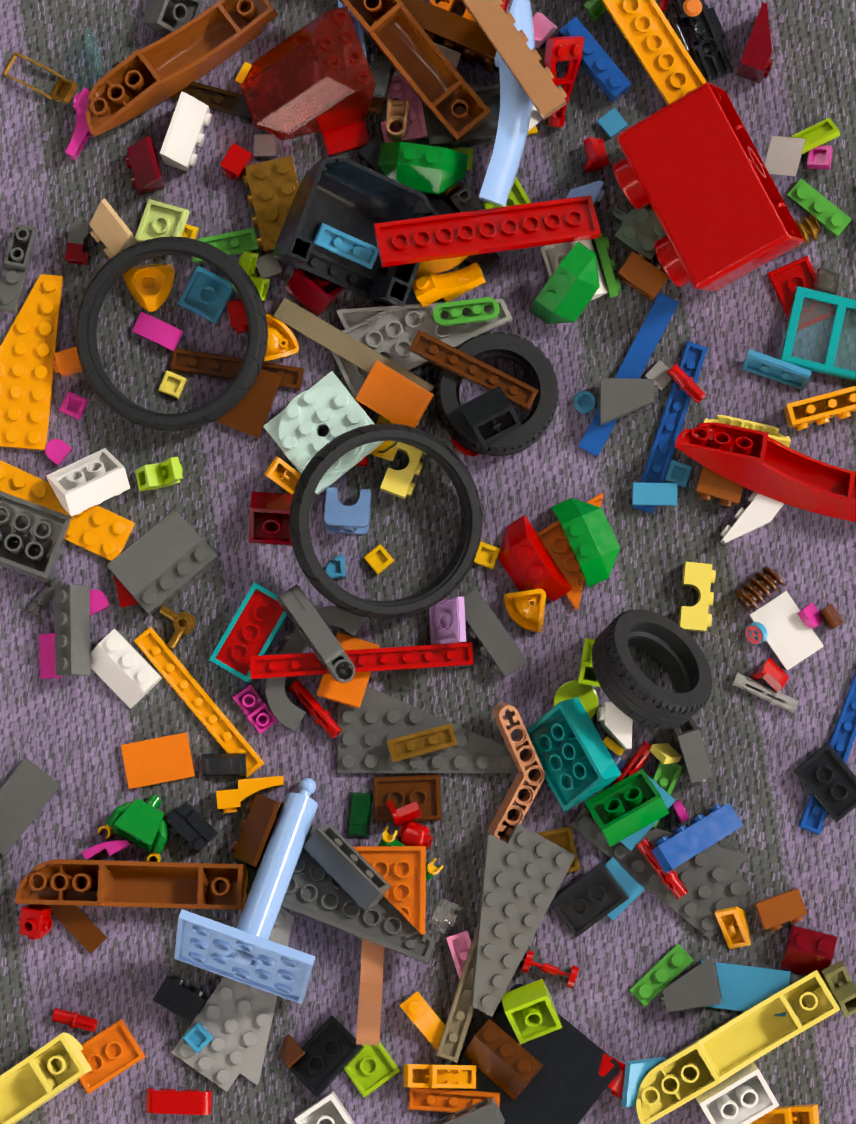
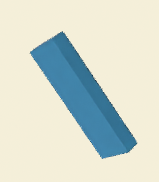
M321 222L313 238L315 245L368 269H372L379 253L377 247Z
M751 349L748 350L741 368L803 391L812 372L811 370Z

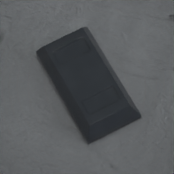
M246 753L202 754L203 776L247 775Z

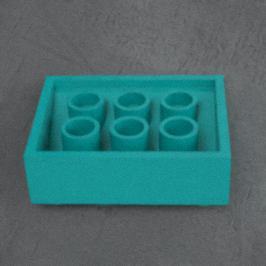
M578 697L559 702L527 730L544 769L545 779L564 812L605 788L621 775Z

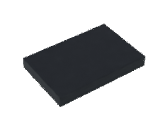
M828 742L793 770V773L835 823L839 822L856 807V776Z
M601 861L557 894L550 905L577 938L628 900L630 896L604 862Z
M331 1015L302 1047L305 1054L289 1070L319 1098L365 1047L356 1044V1038Z

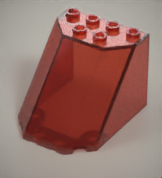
M347 6L325 11L255 60L241 85V91L245 96V102L249 113L252 115L254 126L262 131L266 130L274 134L275 138L281 141L364 120L376 88L375 80Z

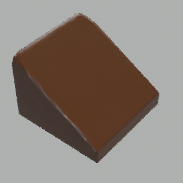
M833 604L819 611L829 630L843 623Z

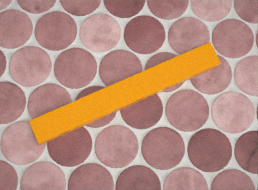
M149 627L134 640L136 645L226 753H246L247 778L265 764L152 627Z

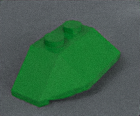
M406 142L381 143L378 166L391 179L423 193L440 195L465 178L468 155L443 147Z
M578 241L537 296L530 312L547 324L576 322L600 287L596 254Z
M574 498L552 506V511L587 587L589 588L607 580L620 547L602 508Z

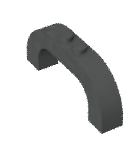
M327 606L317 609V612L328 627L339 628L353 637L356 636L366 620V617L345 611L338 606ZM297 628L295 630L290 629L284 638V641L287 643L283 649L278 648L274 655L303 653L308 644ZM288 677L267 678L266 697L271 711L282 724L296 731L307 712L295 706L289 700L285 689Z

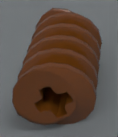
M764 566L762 568L763 574L757 572L755 574L756 579L749 578V585L743 583L742 590H735L739 603L750 614H752L750 606L758 609L757 600L763 604L765 603L763 595L771 598V589L778 592L777 584L785 586L782 578L769 567Z

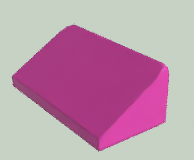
M55 633L39 634L40 679L63 678V676H56Z

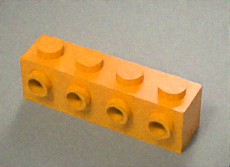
M856 386L786 404L783 410L788 428H795L796 431L809 428L808 424L814 422L817 425H822L830 422L829 418L838 416V419L841 420L851 417V413L856 412Z

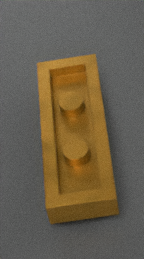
M452 723L387 740L392 763L458 745Z

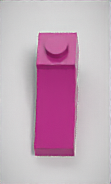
M86 88L78 92L73 99V107L77 112L76 125L70 144L65 152L74 161H76L92 135L86 121L88 96L91 91Z

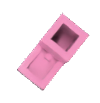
M538 12L533 17L535 47L540 48L558 28L544 14Z

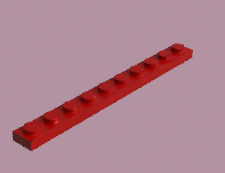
M472 642L344 650L354 664L355 672L474 665ZM314 652L249 656L250 679L330 674Z

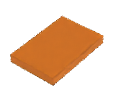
M376 361L355 400L394 424L416 428L434 394L382 362Z
M337 632L336 639L343 650L380 648V645ZM355 672L353 679L346 684L338 683L331 674H325L322 677L317 696L360 709L371 672Z
M187 732L121 745L129 789L195 777Z
M123 1019L118 1020L81 1044L83 1047L81 1052L92 1070L81 1077L79 1081L87 1094H89L146 1057Z

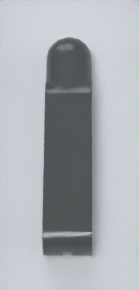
M296 584L288 589V591L277 596L281 607L334 680L341 684L350 682L355 674L354 664L302 589Z

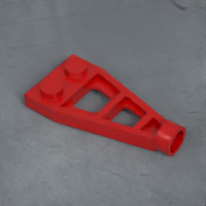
M584 37L547 38L544 66L548 67L554 75L553 83L555 85H563V90L567 94L565 98L566 105L548 117L547 125L564 127L565 110L582 58ZM568 60L569 64L565 76L557 78L556 63Z

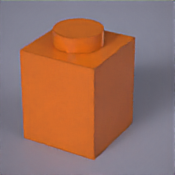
M77 346L54 353L56 360H53L52 363L55 372H60L62 377L83 371L77 353Z

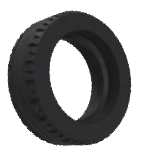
M488 332L464 341L462 345L460 344L456 349L480 361L488 358H504L517 363L528 373L534 388L539 391L535 397L533 408L528 417L521 423V427L484 446H479L459 407L461 406L459 390L463 378L442 368L437 384L436 401L438 413L445 429L449 431L454 440L460 442V445L481 455L508 456L529 448L546 432L557 408L558 381L549 359L532 342L525 338L521 339L520 336L511 333L493 332V334H490Z
M628 610L619 614L595 639L592 648V666L596 679L610 701L636 722L656 729L677 728L685 724L708 701L712 690V675L707 659L695 640L671 619L649 610ZM628 646L638 648L653 657L669 675L675 692L665 690L648 679L634 662Z

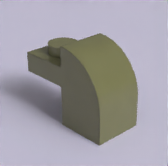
M841 960L822 970L828 989L840 1007V1011L847 1018L856 1013V987L851 981L845 964Z

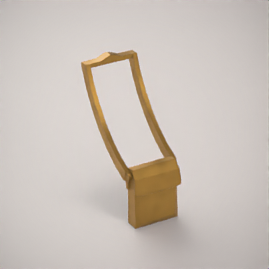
M14 52L2 74L59 103L61 101L69 104L78 87L76 82L67 80L50 68L17 52ZM17 56L59 77L50 95L8 75Z

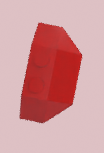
M525 515L506 527L498 559L519 592L543 589L546 592V600L554 602L572 590Z

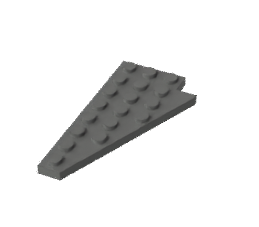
M368 686L366 687L360 709L351 706H338V726L342 728V732L338 735V773H517V768L507 746L453 723L452 726L458 745L392 763L387 740L450 724L451 722Z

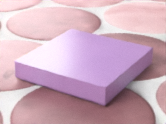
M464 597L445 598L429 608L431 645L466 642Z

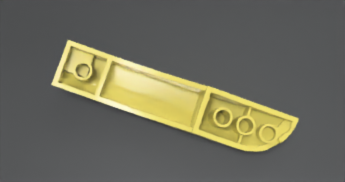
M817 970L811 972L654 1067L645 1076L638 1090L636 1107L640 1123L650 1124L720 1084L734 1073L789 1039L838 1012L840 1007ZM786 1012V1017L775 1016V1014Z
M68 1033L60 1034L0 1076V1124L17 1123L92 1070L81 1052L83 1047L72 1035Z

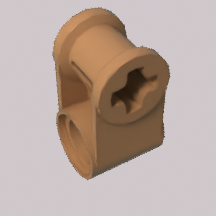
M388 97L386 133L391 141H401L406 135L410 99L403 101L393 100L392 97ZM397 125L400 126L402 129L401 131L395 133L392 132L390 128L392 126Z

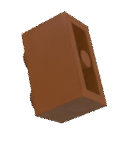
M633 251L616 277L653 301L669 277L661 266L652 265L644 254L640 252L636 254Z
M702 466L694 493L699 494V499L705 501L716 499L720 501V505L732 508L733 505L737 506L739 504L744 487Z
M793 888L753 903L762 928L765 930L769 929L770 932L782 928V923L788 921L791 924L804 920L803 916L808 914L798 888Z

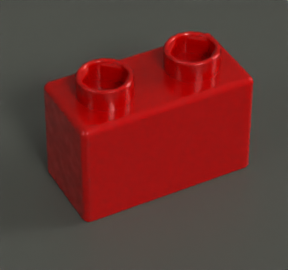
M705 82L618 134L617 142L625 158L614 163L613 172L623 193L636 209L639 210L651 204L666 233L665 236L654 242V250L664 271L677 287H682L692 282L696 289L718 291L804 242L798 226L725 90Z

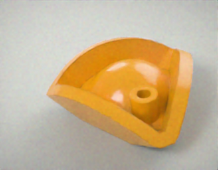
M171 264L138 265L128 270L122 276L127 288L139 305L145 310L153 312L161 307L167 299L173 286L175 268Z
M266 314L268 340L264 361L297 353L299 344L291 330L273 315Z
M543 589L504 594L505 609L515 624L531 632L543 631L546 606V592Z

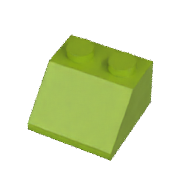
M543 979L507 992L502 996L505 1014L520 1044L562 1028L552 998Z

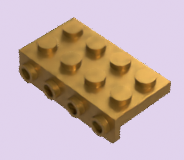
M292 155L245 166L246 173L242 174L245 187L249 186L251 194L247 195L250 208L254 207L256 214L252 216L254 228H259L260 236L257 237L259 250L263 249L265 254L275 249L286 216L299 188Z

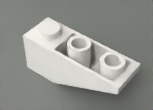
M753 492L747 499L750 502L747 508L741 507L734 516L737 521L732 527L728 524L720 534L723 537L720 542L726 544L768 524L784 503Z

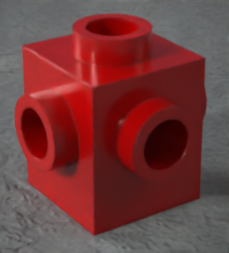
M27 904L22 907L18 918L19 934L26 935L32 940L41 939V937L48 934L53 925V920L51 919L52 906Z

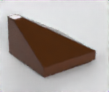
M290 1034L285 1037L279 1053V1057L289 1069L305 1054L299 1043Z

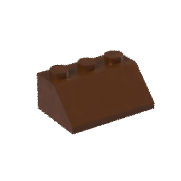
M256 793L255 797L251 796L247 805V809L250 810L247 818L243 817L239 830L242 831L240 839L235 838L231 851L234 852L233 858L255 867L260 865L282 807V802Z
M491 1019L478 1031L463 1054L513 1100L518 1097L544 1066Z

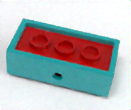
M254 582L209 660L250 683L252 679H250L249 656L266 655L288 618V615L277 599V595Z

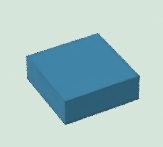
M613 108L597 120V123L610 139L628 126L616 108Z
M671 460L664 481L677 483V486L685 488L692 466Z
M199 1021L182 1037L197 1054L214 1038Z

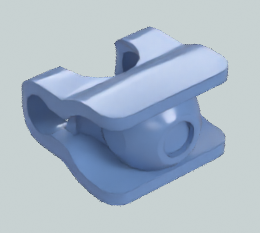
M328 487L326 490L324 514L325 530L328 533L366 535L369 531L371 490L361 489L357 503L352 506H345L337 498V488Z

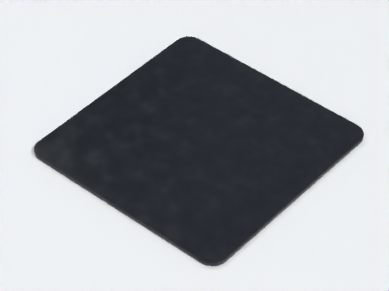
M516 984L509 990V992L517 988H520L524 985ZM501 1000L493 1016H489L478 1031L491 1019L519 1043L505 1014ZM558 1014L562 1025L561 1029L520 1044L544 1066L515 1100L477 1067L476 1089H447L500 1093L499 1109L505 1119L504 1124H579L617 1076L620 1068L618 1062L612 1058L611 1063L615 1066L604 1077L599 1075L603 1053L608 1054ZM474 1036L461 1051L458 1062H452L451 1065H474L463 1055Z

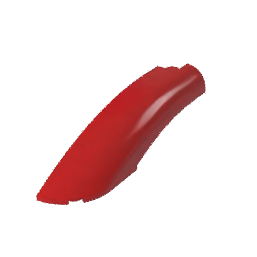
M699 423L696 428L690 430L686 428L676 439L675 447L715 473L749 490L806 511L856 522L855 471L829 465L808 457L770 438L767 432L724 423Z

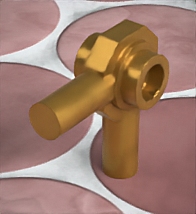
M165 605L159 611V613L173 621L175 632L167 646L175 649L183 635L192 633L197 625L196 619L186 611L176 613Z

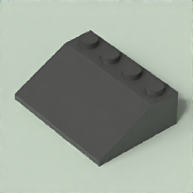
M0 491V566L49 584L57 566L72 517Z
M174 509L106 566L150 617L217 561L218 558L199 534Z

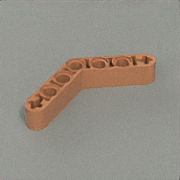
M502 702L494 707L493 716L518 773L492 820L488 833L506 842L515 824H521L545 778V772L518 710L512 705ZM505 710L509 711L506 713L508 719L503 717L505 715ZM514 729H518V736L515 739H511V732ZM523 749H527L526 757L520 759V752ZM535 769V776L529 779L528 774L530 770ZM521 789H525L524 797L519 799L518 792ZM515 809L514 816L508 819L507 814L509 810ZM503 821H505L506 823H508L509 826H506L505 824H503ZM498 832H504L503 836L497 835Z
M363 939L356 1044L379 1045L384 947Z

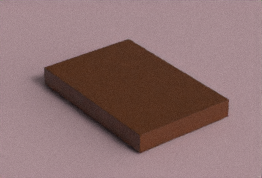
M241 361L238 371L240 370L243 361ZM261 368L254 385L247 395L231 411L220 417L218 423L259 439L283 377Z
M440 775L373 777L374 822H394L386 804L389 800H392L395 809L417 801L423 816L412 821L442 820Z

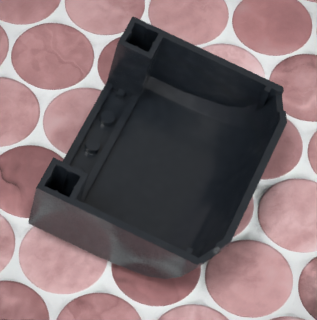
M348 158L321 159L311 167L300 183L272 256L371 301L385 306H405L420 262L382 267L378 253L372 269H368L315 245L313 238L321 222L378 248L374 224L437 216L439 212L431 206L424 193Z

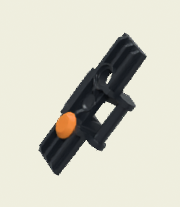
M671 0L677 17L668 22L689 55L694 56L699 71L706 82L733 73L721 43L725 34L714 7L708 8L704 0ZM684 22L685 26H690L696 41L691 49L687 44L679 23ZM710 44L713 47V53L708 55L703 52L702 47Z

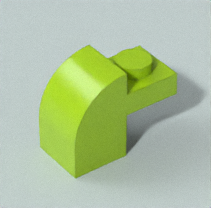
M244 251L243 255L239 258L238 264L250 276L262 301H265L270 279L254 275L259 253Z
M172 457L157 464L144 465L135 470L140 492L175 485L183 479V468L178 457Z
M585 638L577 682L600 687L592 666V648L595 639Z

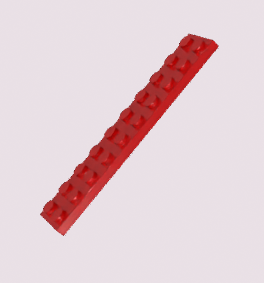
M591 195L374 224L382 267L597 239L601 235Z

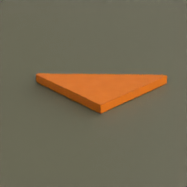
M600 493L586 503L601 507L603 494ZM558 521L537 534L571 586L572 590L565 595L574 609L577 610L585 580Z
M426 846L353 847L391 886L384 897L420 934L425 935Z

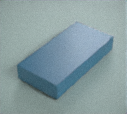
M633 482L632 505L677 506V483Z

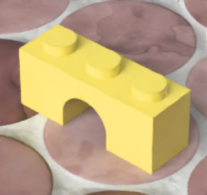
M398 442L396 447L399 446L398 450L407 454L409 464L402 470H394L388 467L380 490L406 499L407 495H412L416 484L412 483L415 474L420 475L424 464L420 462L422 455L427 454L411 445Z
M684 563L682 586L693 587L699 596L695 606L680 607L678 625L684 630L705 632L707 627H711L712 614H708L709 605H713L714 592H710L711 583H715L716 570H712V564Z

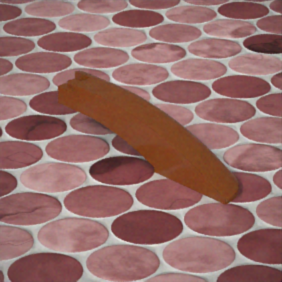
M219 0L172 33L141 50L137 49L100 78L92 88L88 96L89 102L86 111V121L90 132L96 137L133 119L178 93V91L183 90L189 86L188 84L197 81L264 32L262 28L279 14L268 0Z
M340 0L376 47L457 143L472 130H476L491 114L490 109L448 61L401 0Z
M54 859L35 866L23 878L16 893L15 904L243 910L246 903V887L249 888V878L244 864Z

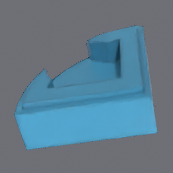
M344 555L335 557L326 567L325 572L331 579L346 577Z

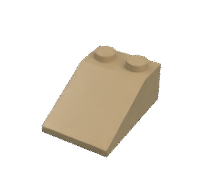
M105 198L101 200L89 223L92 229L90 234L97 243L102 241L106 247L103 251L111 259L114 255L137 242L132 232Z

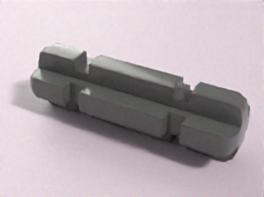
M54 577L50 581V585L46 586L35 598V602L32 601L27 607L33 615H37L41 611V607H44L54 596V586L63 585L60 579Z

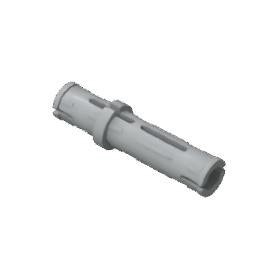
M738 672L732 683L733 686L770 702V705H777L791 713H794L799 700L781 693V690L777 692Z

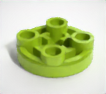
M577 680L568 681L561 685L555 693L553 706L561 701L578 697L589 718L592 719L598 708V696L592 686L580 684Z

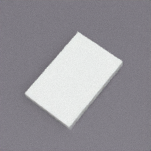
M787 591L749 615L753 622H759L765 626L768 633L766 642L786 671L823 647L813 629L807 627L797 613L800 610Z

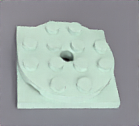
M331 371L310 389L297 395L283 411L263 427L300 474H302L315 454L331 440L347 431L374 424V422L334 372ZM319 426H328V434L324 437L319 436ZM384 441L359 446L340 457L326 471L315 493L319 495Z

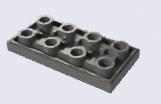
M26 757L0 789V853L3 856L8 854L61 786L60 783Z

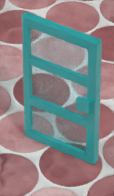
M797 286L795 288L780 360L814 372L856 381V300Z

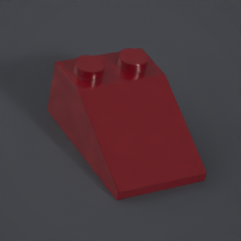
M764 2L761 5L736 75L759 84L762 78L767 79L774 61L770 59L772 43L767 3Z

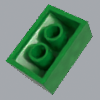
M643 769L584 802L610 847L669 814L662 796Z

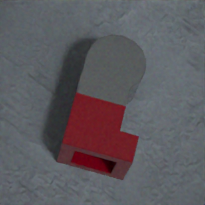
M76 221L69 228L65 256L67 263L90 264V255L85 253L86 242L90 238V230L84 222Z

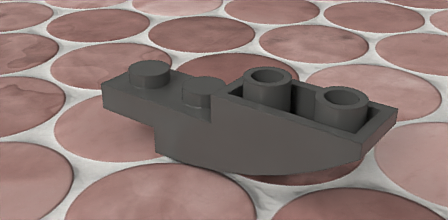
M14 225L4 260L5 268L0 282V311L17 313L20 299L23 298L37 232V229L34 227Z

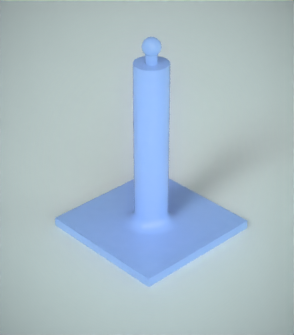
M305 778L300 781L299 793L291 792L286 795L236 928L182 909L178 918L174 959L296 1003H303L315 956L268 939L318 808L317 802L310 798V795L316 790V783L311 778Z

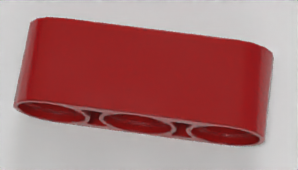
M146 1089V1113L211 1114V1090L199 1092V1090L184 1089V1091H176V1089Z

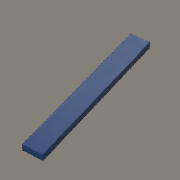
M661 292L658 294L615 378H640L679 304L678 301ZM598 408L578 448L598 457L617 420L606 425H599Z
M687 341L679 367L689 377H693L692 380L697 383L708 348ZM673 381L640 481L641 483L664 482L675 449V442L680 434L691 401V397L683 389L680 390V386L675 381ZM632 505V508L650 514L654 513L656 507Z
M856 671L829 741V745L845 764L856 738ZM811 793L798 827L820 835L827 812Z

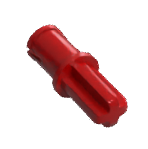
M677 363L667 372L680 386L679 389H683L695 403H699L706 396L692 380L693 377H689Z
M57 1007L54 1009L51 1020L52 1022L71 1026V1029L75 1027L90 1032H95L98 1024L97 1019L80 1015L78 1011L73 1013L58 1009Z

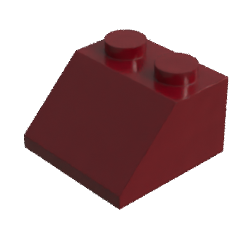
M147 136L127 148L128 155L125 156L128 169L132 168L134 176L130 177L133 189H138L139 194H144L165 188L151 137Z
M297 269L285 286V289L294 298L300 301L317 317L326 311L345 290L301 269Z
M252 491L249 508V543L292 546L289 516L293 494Z
M790 925L780 969L808 975L817 970L824 980L822 970L828 968L832 962L838 937Z

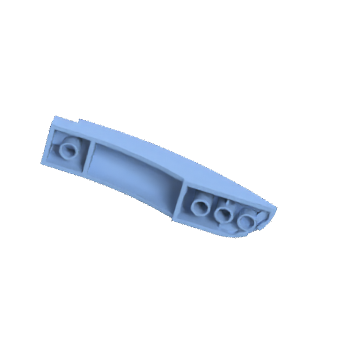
M513 0L509 11L516 20L513 25L518 31L523 30L529 39L526 43L532 50L535 48L530 0ZM496 52L494 61L495 66L499 67L500 74L498 129L493 154L479 199L481 202L493 206L501 205L505 207L523 155L533 103L498 52Z

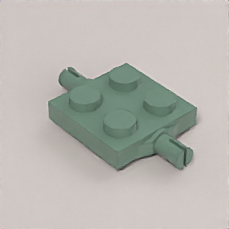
M645 206L639 210L634 208L626 214L616 207L611 215L622 221L614 238L636 254L638 252L644 254L650 263L656 254L654 242L666 235L654 210Z

